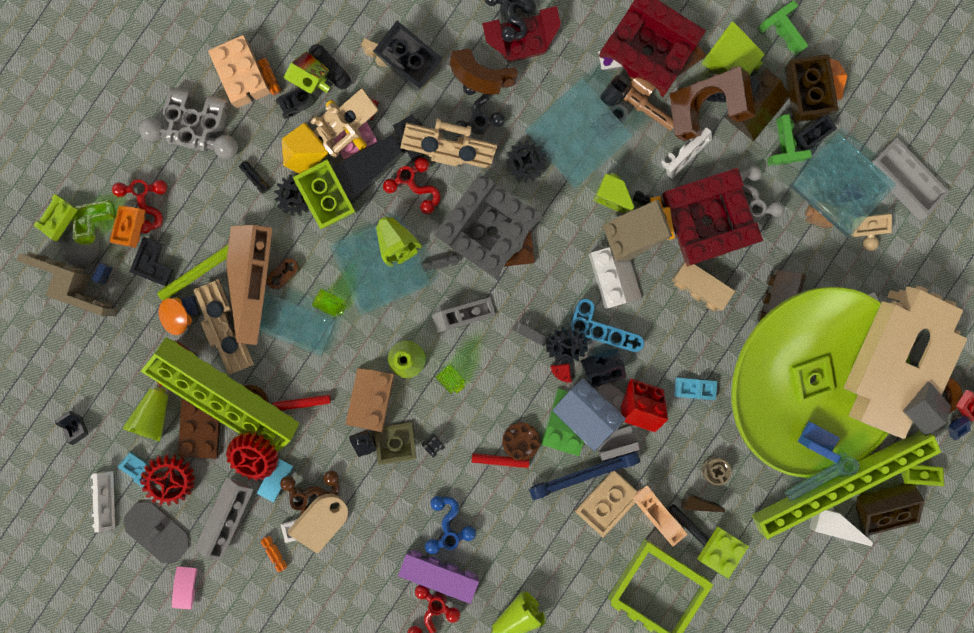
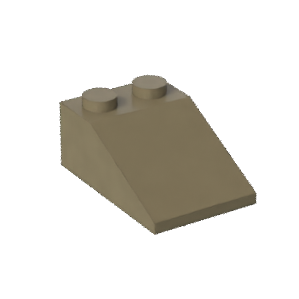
M659 200L621 215L603 226L615 261L632 260L672 237Z

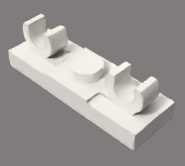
M707 127L703 131L700 128L701 136L690 139L691 142L688 145L685 144L680 149L677 158L672 153H669L668 157L672 161L670 163H666L664 160L661 161L668 177L673 179L712 140V131Z
M113 471L93 473L91 475L93 479L91 489H93L94 512L92 514V517H94L92 527L94 532L115 529Z

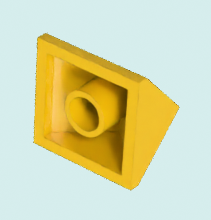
M306 123L301 124L282 138L283 166L299 174L318 165L329 154L323 146V142Z

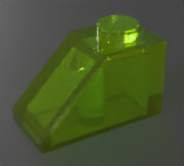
M320 288L311 306L338 318L339 315L342 316L347 308L345 305L347 301Z
M450 364L435 376L450 394L453 392L458 394L465 388L463 384L466 380L453 364Z

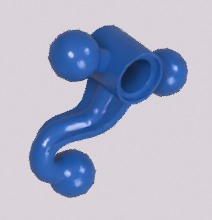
M434 496L430 501V506L435 511H441L446 504L451 505V510L442 520L444 531L442 539L438 541L430 539L426 542L425 550L429 554L438 553L442 547L447 550H454L458 546L459 541H472L476 537V530L472 526L464 527L460 533L451 530L449 523L459 511L458 502L453 497ZM448 535H452L455 537L456 543L450 545L446 542L445 538Z

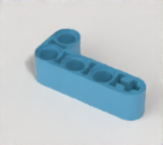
M583 299L576 304L570 323L573 331L575 330V322L581 321L584 324V329L579 334L584 332L585 338L630 352H638L644 347V340L641 336L592 321L594 304L591 300ZM582 303L589 305L590 310L588 313L581 312L580 305ZM596 326L602 329L600 337L593 335V329ZM614 332L620 335L618 343H614L611 340V335ZM625 339H636L638 346L633 347L630 343H624Z

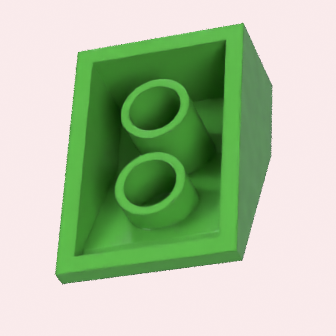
M558 388L541 444L580 456L584 441L553 412V409L569 392Z

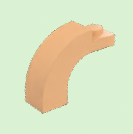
M648 486L637 491L632 499L672 546H675L688 535Z

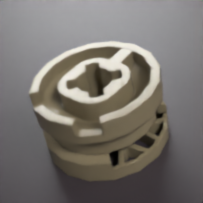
M719 457L708 458L704 461L701 469L705 480L718 486L727 483L732 473L728 462Z

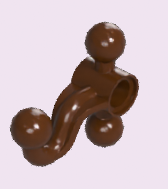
M332 470L327 471L324 475V482L332 486L330 492L317 486H312L305 490L295 488V480L291 476H285L280 481V487L284 491L289 492L290 506L294 510H301L300 516L308 508L307 498L312 494H317L318 496L324 494L338 495L340 491L338 473ZM296 496L303 497L300 502L293 501Z

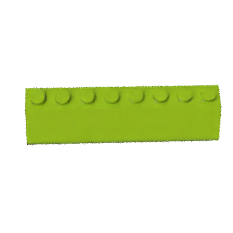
M165 337L140 371L237 433L241 434L242 432L245 434L249 431L251 434H254L256 432L258 436L263 435L264 439H270V444H275V450L278 451L292 440L300 424L293 417L283 413L276 406L266 402L259 395L249 391L245 386L232 380L227 374L215 369L210 363L203 361L195 356L193 352L186 350L168 337Z

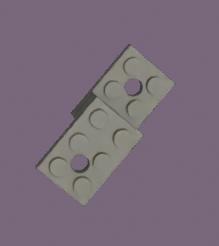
M28 252L27 255L19 253L16 261L53 273L45 296L101 316L116 317L118 309L113 308L112 303L94 300V297L84 294L90 275L84 273V269L66 265L67 263L49 259V257L38 253Z

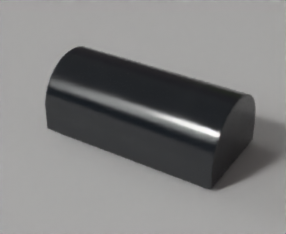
M826 115L817 118L794 135L793 138H795L797 146L802 151H806L835 131L837 127L830 116Z

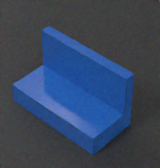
M808 422L797 442L836 463L841 458V456L833 452L840 438Z

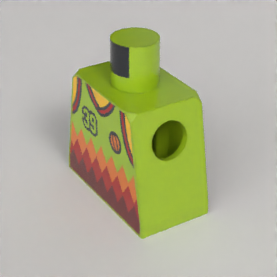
M307 51L291 62L283 77L308 93H313L320 88L328 94L334 85L325 79L329 73L328 68Z

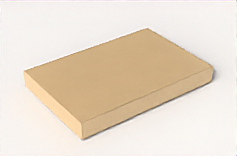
M612 471L608 473L574 511L604 538L635 504L632 498L637 493V490L618 472Z

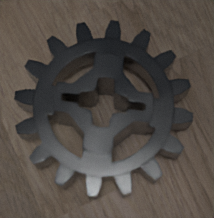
M528 140L525 141V145H522L519 141L517 148L512 145L511 149L513 152H507V156L510 158L505 161V163L510 164L507 167V171L512 170L511 177L517 175V181L524 178L525 183H527L528 178L532 182L535 181V175L540 178L541 173L539 171H545L546 168L542 165L547 164V160L543 159L546 153H540L542 147L536 148L535 142L529 145ZM521 150H527L524 153H518ZM533 153L537 155L539 162L534 159ZM530 155L529 163L523 169V160ZM513 161L518 163L519 170L515 168ZM530 169L535 170L532 173L525 174Z
M289 175V180L283 177L282 181L284 183H277L280 189L274 190V193L278 195L274 200L280 202L278 208H284L283 212L285 214L290 211L291 216H294L296 212L299 216H302V211L309 213L308 205L304 201L299 188L292 185L295 183L293 176ZM294 192L298 193V194H297V196H298L297 199L293 198V197H294V195H293ZM297 204L299 207L292 208L289 205Z
M572 326L568 330H565L564 327H561V331L554 329V334L549 333V338L546 339V352H549L550 358L555 356L556 362L559 359L562 360L563 364L566 360L569 363H572L573 359L580 361L579 356L584 357L585 352L588 351V340L585 338V333L579 334L578 328L573 331Z

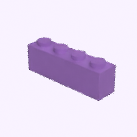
M417 550L407 551L398 574L399 577L471 604L479 583V577L476 576V573L466 570V572L458 570L459 567L454 564L448 563V565L440 563L441 560L432 556L430 558L422 556L423 553Z

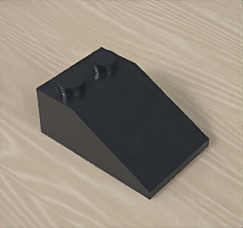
M398 20L373 50L394 73L416 92L443 59Z

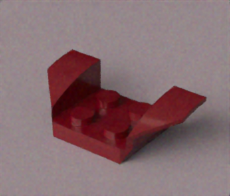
M557 6L541 9L537 16L523 18L522 20L528 29L527 35L523 39H514L512 42H506L502 39V30L505 27H512L516 32H519V28L508 22L500 24L499 19L482 23L486 43L501 53L508 62L546 54L549 45L561 26Z

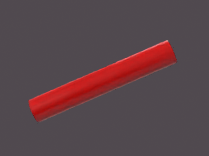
M328 394L272 402V405L276 406L280 411L331 404V397Z
M472 453L471 463L529 468V459L518 461L506 456Z

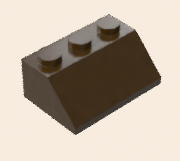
M829 54L790 60L785 66V74L794 123L814 120L838 112L839 108Z
M767 68L756 78L761 84L753 101L756 116L738 123L731 119L728 113L724 117L752 141H755L790 98L782 81Z
M781 270L772 271L767 278L768 289L762 297L764 305L762 311L760 310L757 321L760 322L773 308L783 301L801 293L806 274Z
M902 483L896 487L883 488L876 492L863 493L857 496L856 511L862 533L865 536L920 523L925 500L915 484Z

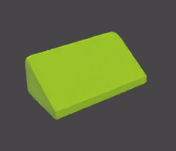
M915 465L901 472L905 484L944 487L943 467Z

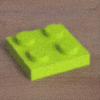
M717 526L697 559L729 579L749 546Z

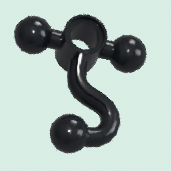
M485 0L488 6L500 4V10L506 14L508 23L520 29L519 32H516L512 27H505L501 33L504 41L520 40L527 35L528 29L525 22L514 13L517 8H521L527 14L532 13L536 8L534 0Z
M463 85L465 94L473 95L476 93V91ZM483 94L473 103L472 111L474 116L472 121L465 122L464 120H459L455 125L471 126L473 133L481 135L486 132L488 125L500 127L505 123L506 119L501 112H495L489 118L485 113L480 112V106L486 103L491 95ZM482 121L484 126H477L475 122Z

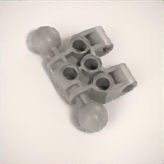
M171 87L162 112L169 122V127H163L161 121L153 117L142 120L139 125L140 135L143 139L150 142L165 138L167 143L183 146L188 149L204 152L212 149L222 159H230L238 152L237 141L232 136L221 135L216 139L212 138L224 130L229 110V101L208 96L203 111L197 112L194 109H190L192 103L191 91ZM174 113H179L177 118L172 119ZM193 117H197L195 123H190ZM212 121H216L214 127L208 128ZM192 135V139L185 142L186 137Z

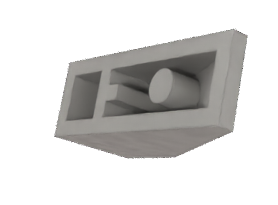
M489 297L433 314L432 318L437 333L495 316L496 314Z

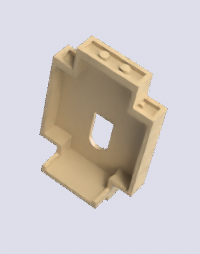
M917 285L916 288L907 286L905 291L899 290V292L890 290L887 298L893 300L891 303L882 301L844 385V389L858 394L848 416L902 439L906 438L912 421L903 410L927 382H930L941 395L943 394L967 341V338L961 336V332L955 329L963 312L962 309L956 307L957 303L947 299L943 301L941 295L932 292L929 294L927 293L928 289ZM923 329H928L930 340L918 367L905 363L918 333Z

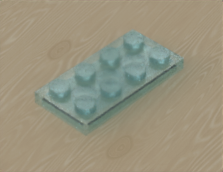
M265 292L259 331L322 356L336 321Z

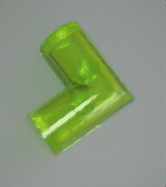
M110 199L75 206L78 210L73 216V240L81 245L92 244L95 241V223L116 218L115 206Z

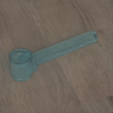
M839 453L838 455L841 458L838 463L833 461V465L786 490L785 494L790 501H793L838 475H854L859 470L858 461L847 453Z

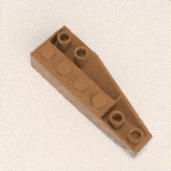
M243 225L231 226L226 268L237 343L257 345L272 228Z

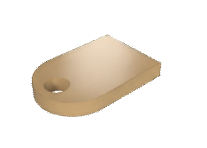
M335 494L321 495L309 505L287 531L288 535L318 554L345 523L348 516L347 506L344 500ZM332 503H339L338 508L330 509Z

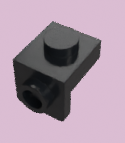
M72 411L63 414L55 420V424L63 428L66 439L71 445L76 444L89 435L82 416Z
M368 429L349 436V440L358 457L377 451L375 438L371 437Z

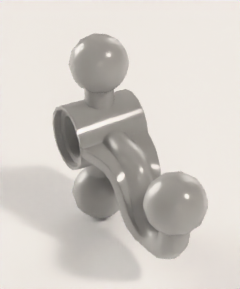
M752 166L740 173L742 181L745 178L757 181L763 174L758 166ZM744 184L742 187L743 192L752 195L753 202L749 205V209L754 221L761 220L765 214L778 217L784 213L785 208L782 203L774 202L770 206H766L760 200L758 190ZM759 207L762 213L755 214L752 208Z

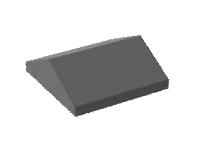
M927 382L905 407L903 412L927 436L946 424L951 405L930 382Z

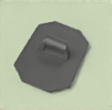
M136 502L124 516L125 532L161 563L177 562L189 548L187 532L151 502Z

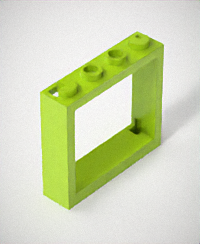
M644 539L609 594L610 605L618 611L622 609L627 612V616L633 621L639 620L644 623L643 627L650 632L655 630L658 633H671L619 599L649 552L701 586L672 633H683L713 587V584L701 574Z

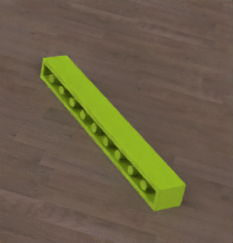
M918 431L751 516L758 531L766 539H769L941 453V450L934 435L928 434L926 436L921 431Z

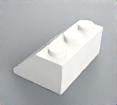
M611 247L589 254L605 309L642 298L631 260L615 261Z

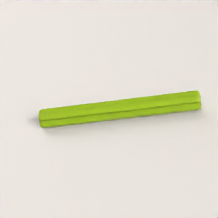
M228 245L158 291L157 295L161 300L170 298L226 260Z

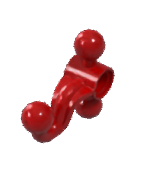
M424 157L417 158L412 167H401L395 179H386L383 183V190L388 194L395 193L398 185L401 183L408 185L416 194L432 193L433 199L424 200L420 205V210L425 215L432 214L441 200L440 191L432 185L419 187L414 181L417 172H425L429 168V161ZM403 171H409L411 173V178L409 180L401 179V173Z
M137 179L130 185L117 182L112 186L114 196L124 197L127 193H132L137 196L139 208L146 210L145 213L155 217L154 222H149L145 219L141 226V234H148L151 230L161 226L163 222L162 213L158 209L146 205L145 196L149 192H154L158 195L166 193L168 186L165 181L156 180L153 184H147V182ZM138 183H142L145 186V191L141 194L135 192V186Z
M420 584L415 588V596L420 600L426 599L429 602L428 610L424 615V623L429 633H437L436 627L431 620L433 615L444 613L447 621L450 623H456L460 619V611L455 607L449 608L446 605L447 598L443 593L435 592L431 594L429 588ZM433 601H440L442 606H435ZM411 626L407 633H422V630L418 626Z

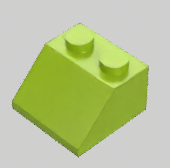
M605 174L592 201L622 214L633 211L634 205L624 181L620 180V176L616 174Z

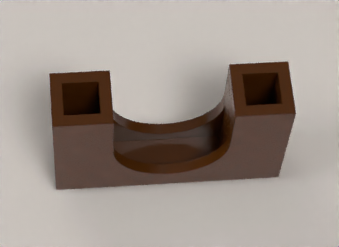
M741 66L733 67L727 72L715 74L709 79L697 81L691 86L682 87L670 93L675 136L682 141L701 136L699 110L705 99L715 93L725 94L728 116L738 123L755 117L749 73Z

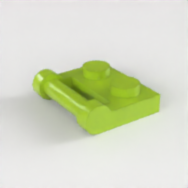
M54 193L51 198L53 200L40 220L36 221L33 226L57 242L78 209Z

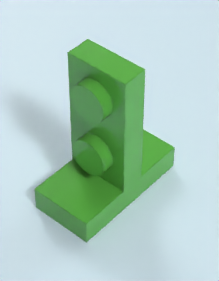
M793 0L762 22L758 29L763 34L775 26L777 34L784 38L788 49L797 56L808 45L787 17L798 7Z
M789 114L781 115L776 119L781 154L769 157L767 159L768 166L810 159L812 157L811 150L795 152L797 143L792 134L794 129L792 119L790 120Z

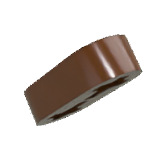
M285 259L267 277L269 287L273 289L283 288L299 272L298 262L293 259ZM287 263H294L293 272L287 271L286 273H284V271H286L288 268L286 266ZM282 274L283 276L279 279L280 284L273 285L274 280L272 278H278Z

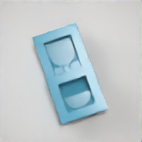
M676 378L674 397L716 400L717 381Z
M130 450L120 462L118 468L134 478L133 481L141 487L145 486L140 484L141 479H143L141 474L145 471V465L149 464Z
M278 459L275 471L263 480L257 492L258 495L273 503L282 490L280 487L281 479L289 476L293 470L292 465L281 459Z

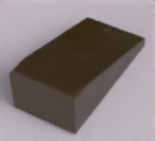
M685 493L681 503V507L684 510L725 512V508L721 505L689 493Z

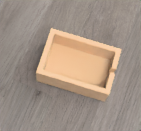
M244 35L208 50L229 100L236 108L252 102L246 93L250 92V95L255 100L271 94L252 48Z

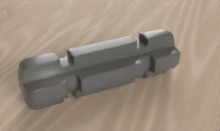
M453 253L449 254V257L445 255L431 259L432 261H422L421 265L423 271L428 272L433 268L436 270L448 267L449 264L456 265L459 263L458 255Z

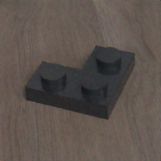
M143 237L129 272L167 286L174 269L157 262L164 244Z

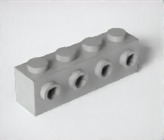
M226 477L195 549L207 559L222 561L254 490L242 480Z

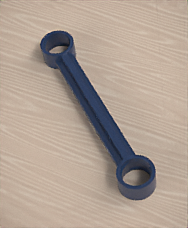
M633 451L555 480L536 484L528 489L532 500H537L555 491L620 468L634 466L640 463L641 460L638 451Z

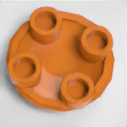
M177 297L173 299L168 298L160 304L158 313L164 329L172 335L183 334L187 326L192 323V318L187 314L182 301Z

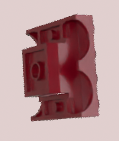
M634 0L613 34L601 49L599 57L615 60L625 68L630 77L648 81L658 89L660 96L664 97L706 30L659 0ZM643 48H650L652 50V54L646 55L643 52Z
M738 168L662 193L665 206L670 208L673 229L687 267L763 241L757 223H754L742 189L744 184ZM721 195L723 197L731 223L733 225V231L731 230L722 201L720 199ZM704 216L711 218L712 223L710 226L703 223L702 219Z

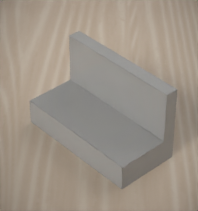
M631 426L617 429L598 448L602 461L640 450L638 442L635 441Z

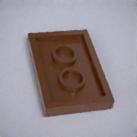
M182 399L178 457L217 459L220 421L185 399Z

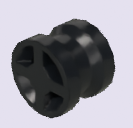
M435 434L430 435V439L422 443L423 448L433 458L437 456L439 450L445 448L444 444Z

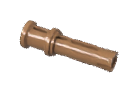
M632 87L623 99V102H628L636 108L637 112H644L671 131L674 128L673 118L650 103L647 96L643 97Z

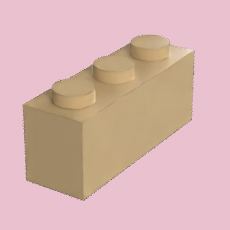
M685 261L681 263L671 279L675 282L674 286L682 291L684 289L691 293L690 296L693 299L704 301L707 303L706 307L714 312L716 310L723 311L735 293V290L695 264L687 267Z

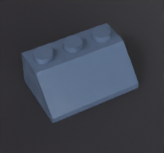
M584 378L553 409V412L594 452L626 420Z

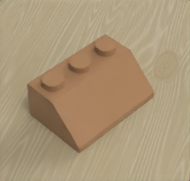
M357 368L345 425L379 432L384 431L395 379L394 374Z

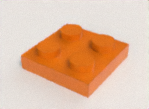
M119 205L109 242L136 248L140 240V230L145 221L144 215L146 210Z

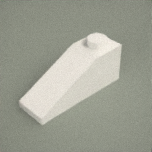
M834 507L813 516L809 528L815 532L868 546L873 545V542L847 519L833 511Z

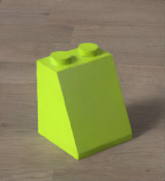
M731 22L701 64L714 74H722L733 67L741 66L750 76L753 70L757 71L763 64L761 59L765 54L734 22Z

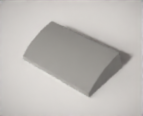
M898 138L890 142L867 165L874 175L918 220L929 216L950 193Z

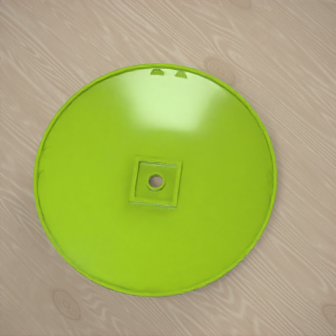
M821 287L807 290L788 298L773 308L757 324L747 338L736 362L732 379L731 403L733 416L740 436L746 446L757 458L774 470L804 478L832 475L867 457L888 436V432L848 416L858 394L844 389V385L881 305L875 298L844 287ZM910 354L905 363L910 364ZM813 375H816V379H815L814 383L811 384V383H810L811 377H812ZM808 422L840 438L833 449L834 453L841 456L838 463L797 442Z

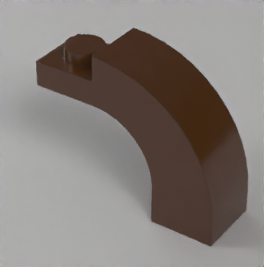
M471 49L452 51L449 63L455 77L469 89L483 94L495 95L500 93L501 88L515 85L518 75L516 67L497 70L488 69L477 63Z

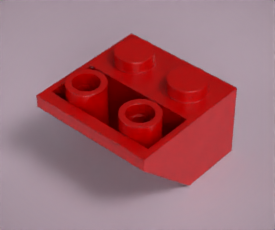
M631 378L621 404L622 416L626 418L624 422L656 432L668 421L664 389Z

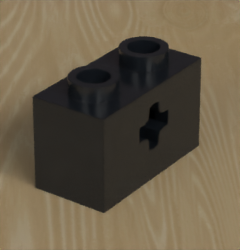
M617 349L580 360L586 381L593 388L626 378L625 366Z

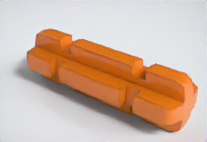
M266 58L258 60L257 64L269 86L271 94H279L281 89Z
M271 536L264 537L260 542L263 548H266L265 551L271 562L275 563L274 567L277 572L285 570L287 564L285 560L282 561V555L276 545H273L274 541Z

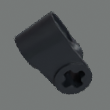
M618 74L600 95L601 100L608 106H614L632 88V86H627L621 81Z
M299 87L279 96L275 101L283 111V118L287 119L311 107L315 102V98L312 93H308ZM308 94L307 100L302 102L300 100L301 96Z

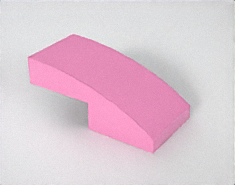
M177 566L173 586L172 608L192 610L198 569Z

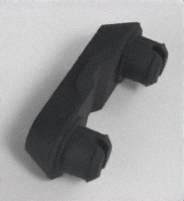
M319 44L312 45L309 53L328 68L329 73L327 77L339 89L348 88L351 84V78L323 46Z

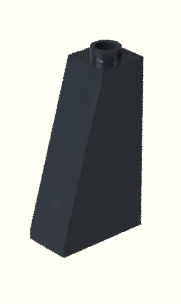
M391 135L332 166L351 203L356 202L403 156L399 138L395 139L394 135Z

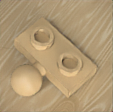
M890 213L851 217V236H867L863 240V247L868 251L876 250L879 246V240L875 235L892 233V214Z

